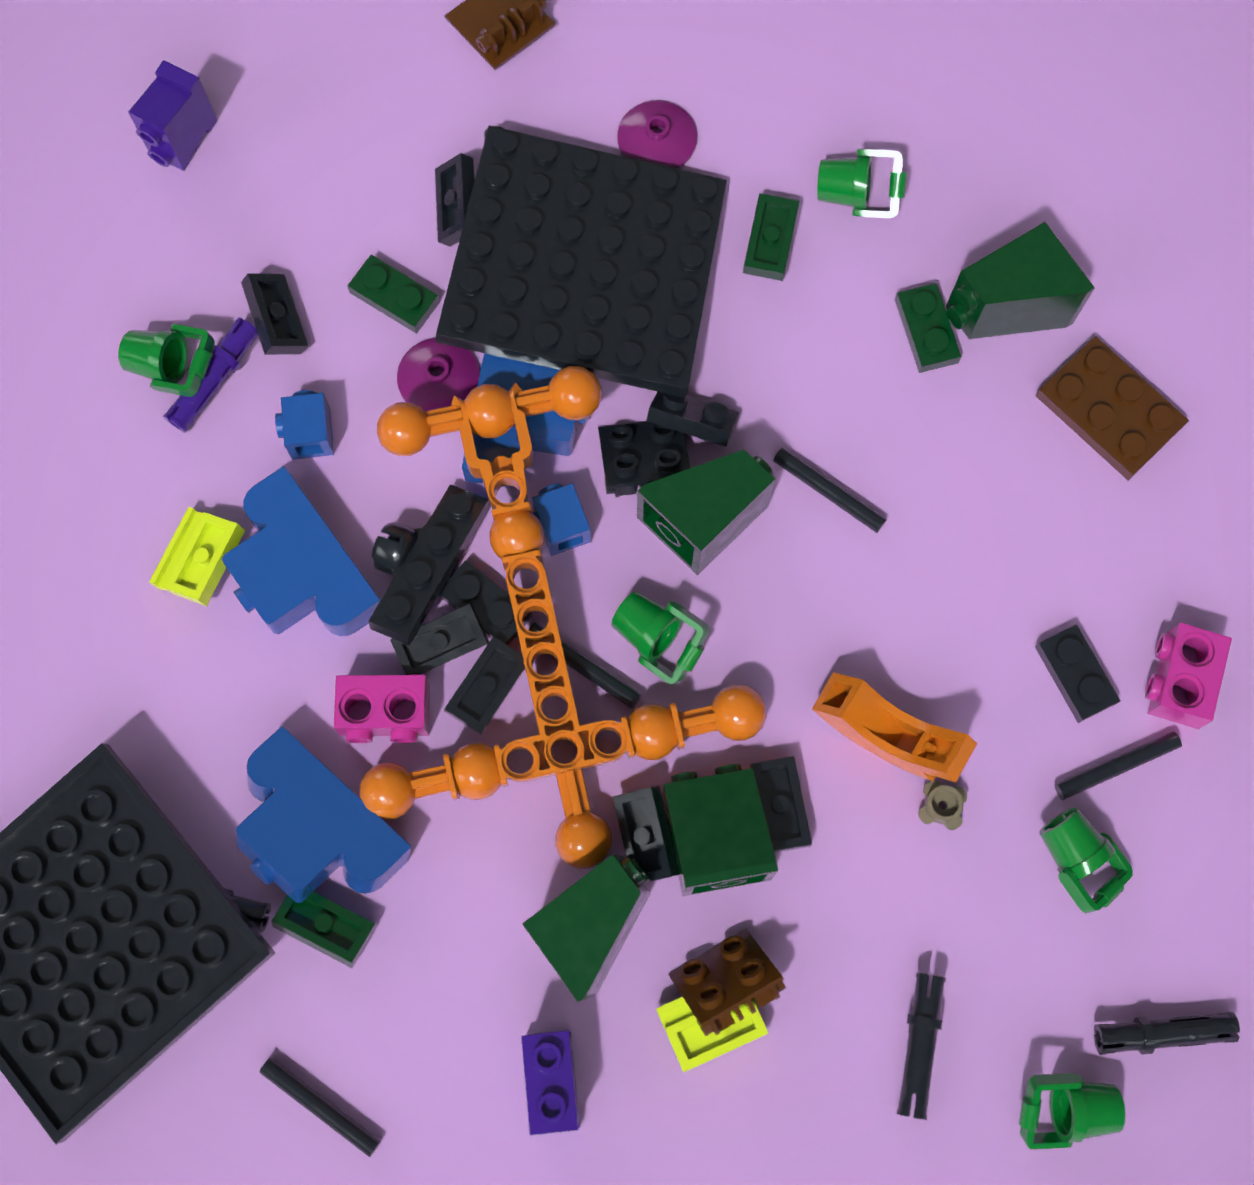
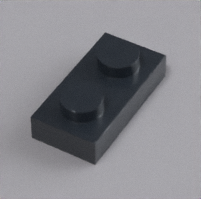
M463 153L435 168L437 237L439 243L449 247L460 241L475 181L474 159Z
M247 273L241 284L264 354H302L308 347V343L285 274Z
M657 392L649 407L646 421L727 447L736 426L739 412L728 409L721 403L706 402L687 394L684 398Z
M465 560L448 579L439 597L455 610L472 603L485 633L490 638L494 636L506 645H509L518 635L510 595ZM532 612L525 617L523 621L524 626L533 617Z
M472 603L421 625L410 646L395 639L390 640L406 675L423 674L489 643V639Z
M1077 624L1035 646L1077 723L1120 702L1118 695Z
M493 636L444 708V712L481 735L525 670L523 655Z
M794 756L750 764L749 769L753 768L774 853L810 847L812 840Z
M653 786L613 796L626 858L630 857L631 860L635 858L650 878V881L679 875L660 787Z

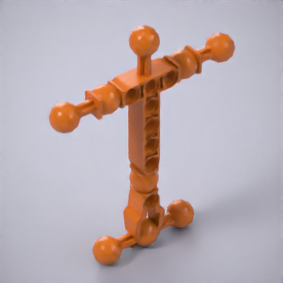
M568 366L558 371L551 378L549 385L522 391L515 382L512 388L507 391L505 388L495 384H482L473 389L466 396L465 400L454 396L449 407L424 411L420 406L413 403L397 402L387 407L380 415L377 422L379 442L389 453L397 456H412L424 449L430 437L460 431L469 472L473 477L482 479L493 509L491 510L493 524L489 531L490 545L494 553L502 560L504 570H506V582L540 735L514 740L503 749H501L499 744L491 747L483 743H470L460 747L452 757L449 753L443 754L445 765L409 772L404 766L396 763H380L372 767L363 776L359 786V798L368 810L383 820H394L403 816L413 806L417 798L450 791L453 800L460 799V796L470 800H483L492 796L501 785L503 787L509 786L508 780L529 782L556 776L565 819L559 824L555 834V847L559 856L568 865L578 869H590L599 865L609 855L612 847V832L608 823L599 815L591 812L582 769L613 763L624 754L628 755V759L637 756L645 760H659L668 756L676 747L677 750L683 749L685 747L684 738L715 731L733 741L747 740L759 733L767 718L765 702L755 689L746 685H730L722 689L714 697L712 705L677 712L675 703L669 704L668 708L658 704H645L635 708L628 717H620V723L613 720H603L579 725L546 571L542 564L541 550L545 542V530L541 521L532 513L531 504L528 502L525 469L530 467L533 462V450L525 417L555 411L559 416L567 420H582L592 415L601 402L602 387L598 378L584 367ZM515 424L520 447L518 452L514 453L511 458L498 456L492 462L484 459L480 460L477 457L472 432L483 438H497L507 433ZM504 486H514L520 491V495L512 503H503L496 498L498 490ZM523 569H531L538 574L539 579L534 587L523 589L514 583L516 574ZM533 611L544 613L549 620L547 626L539 632L527 630L523 625V621L529 613ZM541 654L553 655L558 661L557 669L548 676L539 675L533 670V662ZM558 696L566 701L568 709L562 718L552 720L543 714L542 706L548 698ZM604 730L616 732L621 739L620 748L612 754L602 753L596 747V736ZM560 740L572 741L578 751L576 758L567 764L556 762L551 755V750L556 742ZM518 749L527 750L533 756L532 767L523 774L514 773L508 767L509 756Z

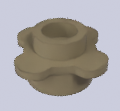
M930 781L923 787L925 801L924 806L918 811L919 819L924 824H931L932 822L944 824L948 830L959 828L963 822L960 814L967 800L965 790L959 786L940 785L937 781ZM944 801L947 804L946 809H940L939 802Z

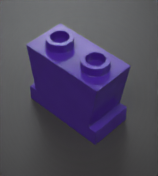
M163 60L155 71L157 78L128 113L137 128V135L143 140L148 149V156L161 166L168 167L172 165L185 171L205 133H210L218 120L199 77Z
M571 1031L522 1035L530 1135L578 1130L580 1128Z

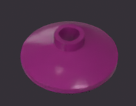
M660 100L647 101L630 109L622 118L617 133L618 147L622 156L679 169L689 161L695 151L697 130L690 115L678 105ZM662 128L664 131L655 133L651 129Z
M436 338L424 340L410 348L400 361L397 371V384L404 401L420 406L424 411H430L451 406L454 396L465 400L466 396L473 389L477 388L480 376L479 365L470 350L436 343ZM434 367H443L445 369L439 376L430 374V370Z

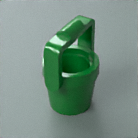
M858 148V157L821 159L817 182L818 201L853 207L852 216L893 218L897 215L900 198H905L907 172H902L903 155L900 151ZM871 156L894 157V169L890 172L888 196L891 197L890 211L867 209L871 184Z
M172 324L170 330L163 331L131 330L123 336L120 342L118 359L123 370L152 379L150 384L152 389L192 397L198 392L201 381L205 378L212 358L211 353L215 341L204 329ZM185 337L198 339L200 343L192 359L185 385L177 384L183 378L189 361V348Z
M638 592L631 593L623 600L616 610L611 623L612 628L638 650L640 655L638 662L669 684L682 681L688 671H693L704 651L703 644L710 632L706 622L680 604L669 601L665 607ZM685 622L694 628L696 633L692 640L688 641L673 673L659 663L657 659L671 646L682 627V623Z
M1076 807L1057 815L1039 831L1040 836L1058 866L1057 871L1059 872L1058 878L1079 909L1084 913H1091L1103 907H1108L1124 891V885L1133 876L1131 865L1111 837L1106 833H1099ZM1108 861L1116 871V875L1110 877L1094 893V897L1091 898L1079 880L1093 873Z
M1075 1073L1034 1075L1028 1080L1026 1095L1022 1098L1019 1117L1020 1135L1028 1148L1037 1150L1069 1148L1073 1145V1142H1081L1086 1138L1120 1133L1124 1128L1126 1116L1122 1094L1115 1084L1083 1082V1078ZM1051 1090L1049 1107L1055 1132L1035 1133L1038 1128L1041 1110V1092Z

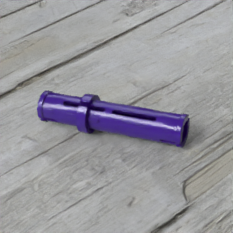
M241 317L236 319L225 337L218 345H214L211 353L212 358L198 392L192 397L180 395L163 415L166 421L178 430L180 429L184 433L187 432L194 419L203 410L224 379L227 378L231 371L236 372L240 367L239 360L258 337L257 330L252 324Z

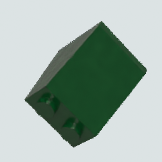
M1043 222L963 269L946 305L947 315L952 325L958 330L962 329L968 339L1067 328L1075 322L1095 287L1046 222Z
M743 449L643 485L637 493V519L698 576L769 507L776 479L773 477V470L766 461L759 456L753 458Z
M730 764L715 768V775L698 778L697 772H685L671 776V783L664 784L663 795L679 869L678 876L682 897L771 881L778 872L753 768L742 770L741 764Z
M612 854L522 923L577 1002L588 999L599 991L651 894L645 886L650 881V878L635 858L631 860L630 857H627L625 859L623 856Z

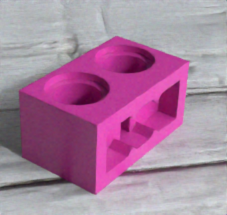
M1181 622L1168 631L1167 634L1162 633L1155 650V658L1160 659L1157 674L1153 673L1145 691V698L1150 700L1147 714L1195 729H1200L1212 722L1232 638ZM1182 646H1188L1195 651L1197 663H1192L1184 657ZM1173 686L1180 687L1185 691L1188 698L1187 705L1179 703L1174 698L1172 693Z
M336 675L334 729L340 736H346V742L371 743L373 742V736H390V741L395 743L417 742V736H429L430 684L426 676ZM360 701L370 702V713L364 719L353 720L350 718V710L354 704ZM403 701L414 702L416 709L410 718L405 720L394 718V710L399 703Z

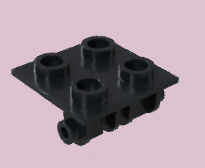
M651 422L598 427L606 495L615 494V498H618L622 495L636 494V486L638 485L640 489L647 483L691 468L684 433Z

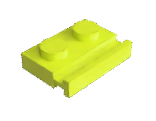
M188 507L149 583L160 590L169 591L176 596L207 607L226 570V566L222 561L223 556L238 546L246 530L238 523L205 512L201 513L194 508Z
M683 997L656 1008L683 1073L768 1034L753 998L751 1001L756 1012L751 1014L745 1003L738 1006L744 1020L739 1021L733 1010L730 1011L735 1023L721 1031L717 1036L712 1032L705 1037L696 1021V1017Z

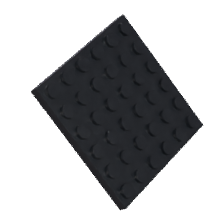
M489 125L436 331L435 342L558 370L568 366H580L591 371L598 379L685 398L689 388L727 180Z
M104 743L95 748L0 832V1071L53 1142L59 1144L68 1139L276 953L110 745Z

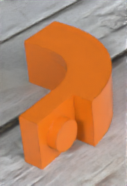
M835 672L832 673L812 708L824 721L854 743L881 759L930 781H934L935 777L956 782L978 744L968 734L932 725L905 713L885 700L864 680Z

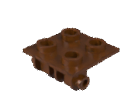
M465 0L444 15L445 19L494 70L555 26V22L543 11L547 7L545 0Z
M747 928L727 937L717 946L696 958L688 960L681 967L668 974L696 1017V1021L705 1037L712 1032L717 1036L721 1031L733 1025L735 1021L730 1013L732 1010L739 1021L744 1020L738 1007L745 1003L751 1014H754L756 1009L751 1001L752 998L760 1009L771 1001L779 999V992L786 989L782 981L784 980L783 976Z

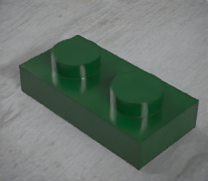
M759 193L743 267L744 274L783 281L799 206L798 200Z
M373 255L368 257L347 285L349 293L416 334L440 303L437 294Z
M937 283L897 292L895 303L919 373L958 364L962 356Z
M314 891L301 903H296L287 895L271 920L272 927L350 968H353L375 931V923Z

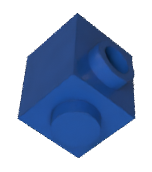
M301 390L293 393L292 396L281 397L282 412L275 414V425L278 438H284V446L291 459L334 455L331 410L324 393Z
M560 483L549 485L538 492L539 495L532 497L534 512L532 513L543 525L545 541L551 556L591 543V530L573 483L566 486Z

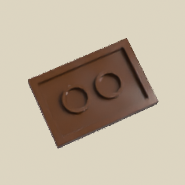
M1096 336L1044 384L1035 395L1128 481L1189 422L1181 412Z

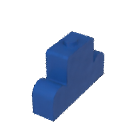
M484 353L477 387L482 384H495L509 391L516 382L522 391L548 386L551 378L560 370ZM555 411L525 417L532 450L562 456L571 455L574 450L578 423L586 424L587 417L582 420H567L559 416ZM515 424L507 433L497 438H483L472 432L477 457L480 460L484 459L492 462L498 456L511 458L514 453L520 450ZM464 454L462 470L465 481L483 484L482 479L475 478L470 474Z
M284 466L248 490L243 500V508L259 532L227 552L222 558L224 565L240 586L233 593L245 610L249 613L256 609L274 634H281L315 610L324 626L332 634L338 636H349L369 624L368 621L378 606L380 599Z
M283 726L263 742L248 758L246 768L249 791L253 797L263 803L237 826V845L252 861L250 864L252 871L265 884L269 885L273 881L296 903H301L338 867H343L344 879L348 886L356 892L367 894L380 889L409 861L412 846L383 819L368 810L363 801Z

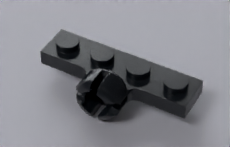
M450 484L429 521L422 528L414 529L399 522L387 523L382 528L381 532L389 536L388 538L377 536L371 556L374 560L375 568L392 575L394 579L368 621L371 630L410 646L488 512L489 500L487 498Z

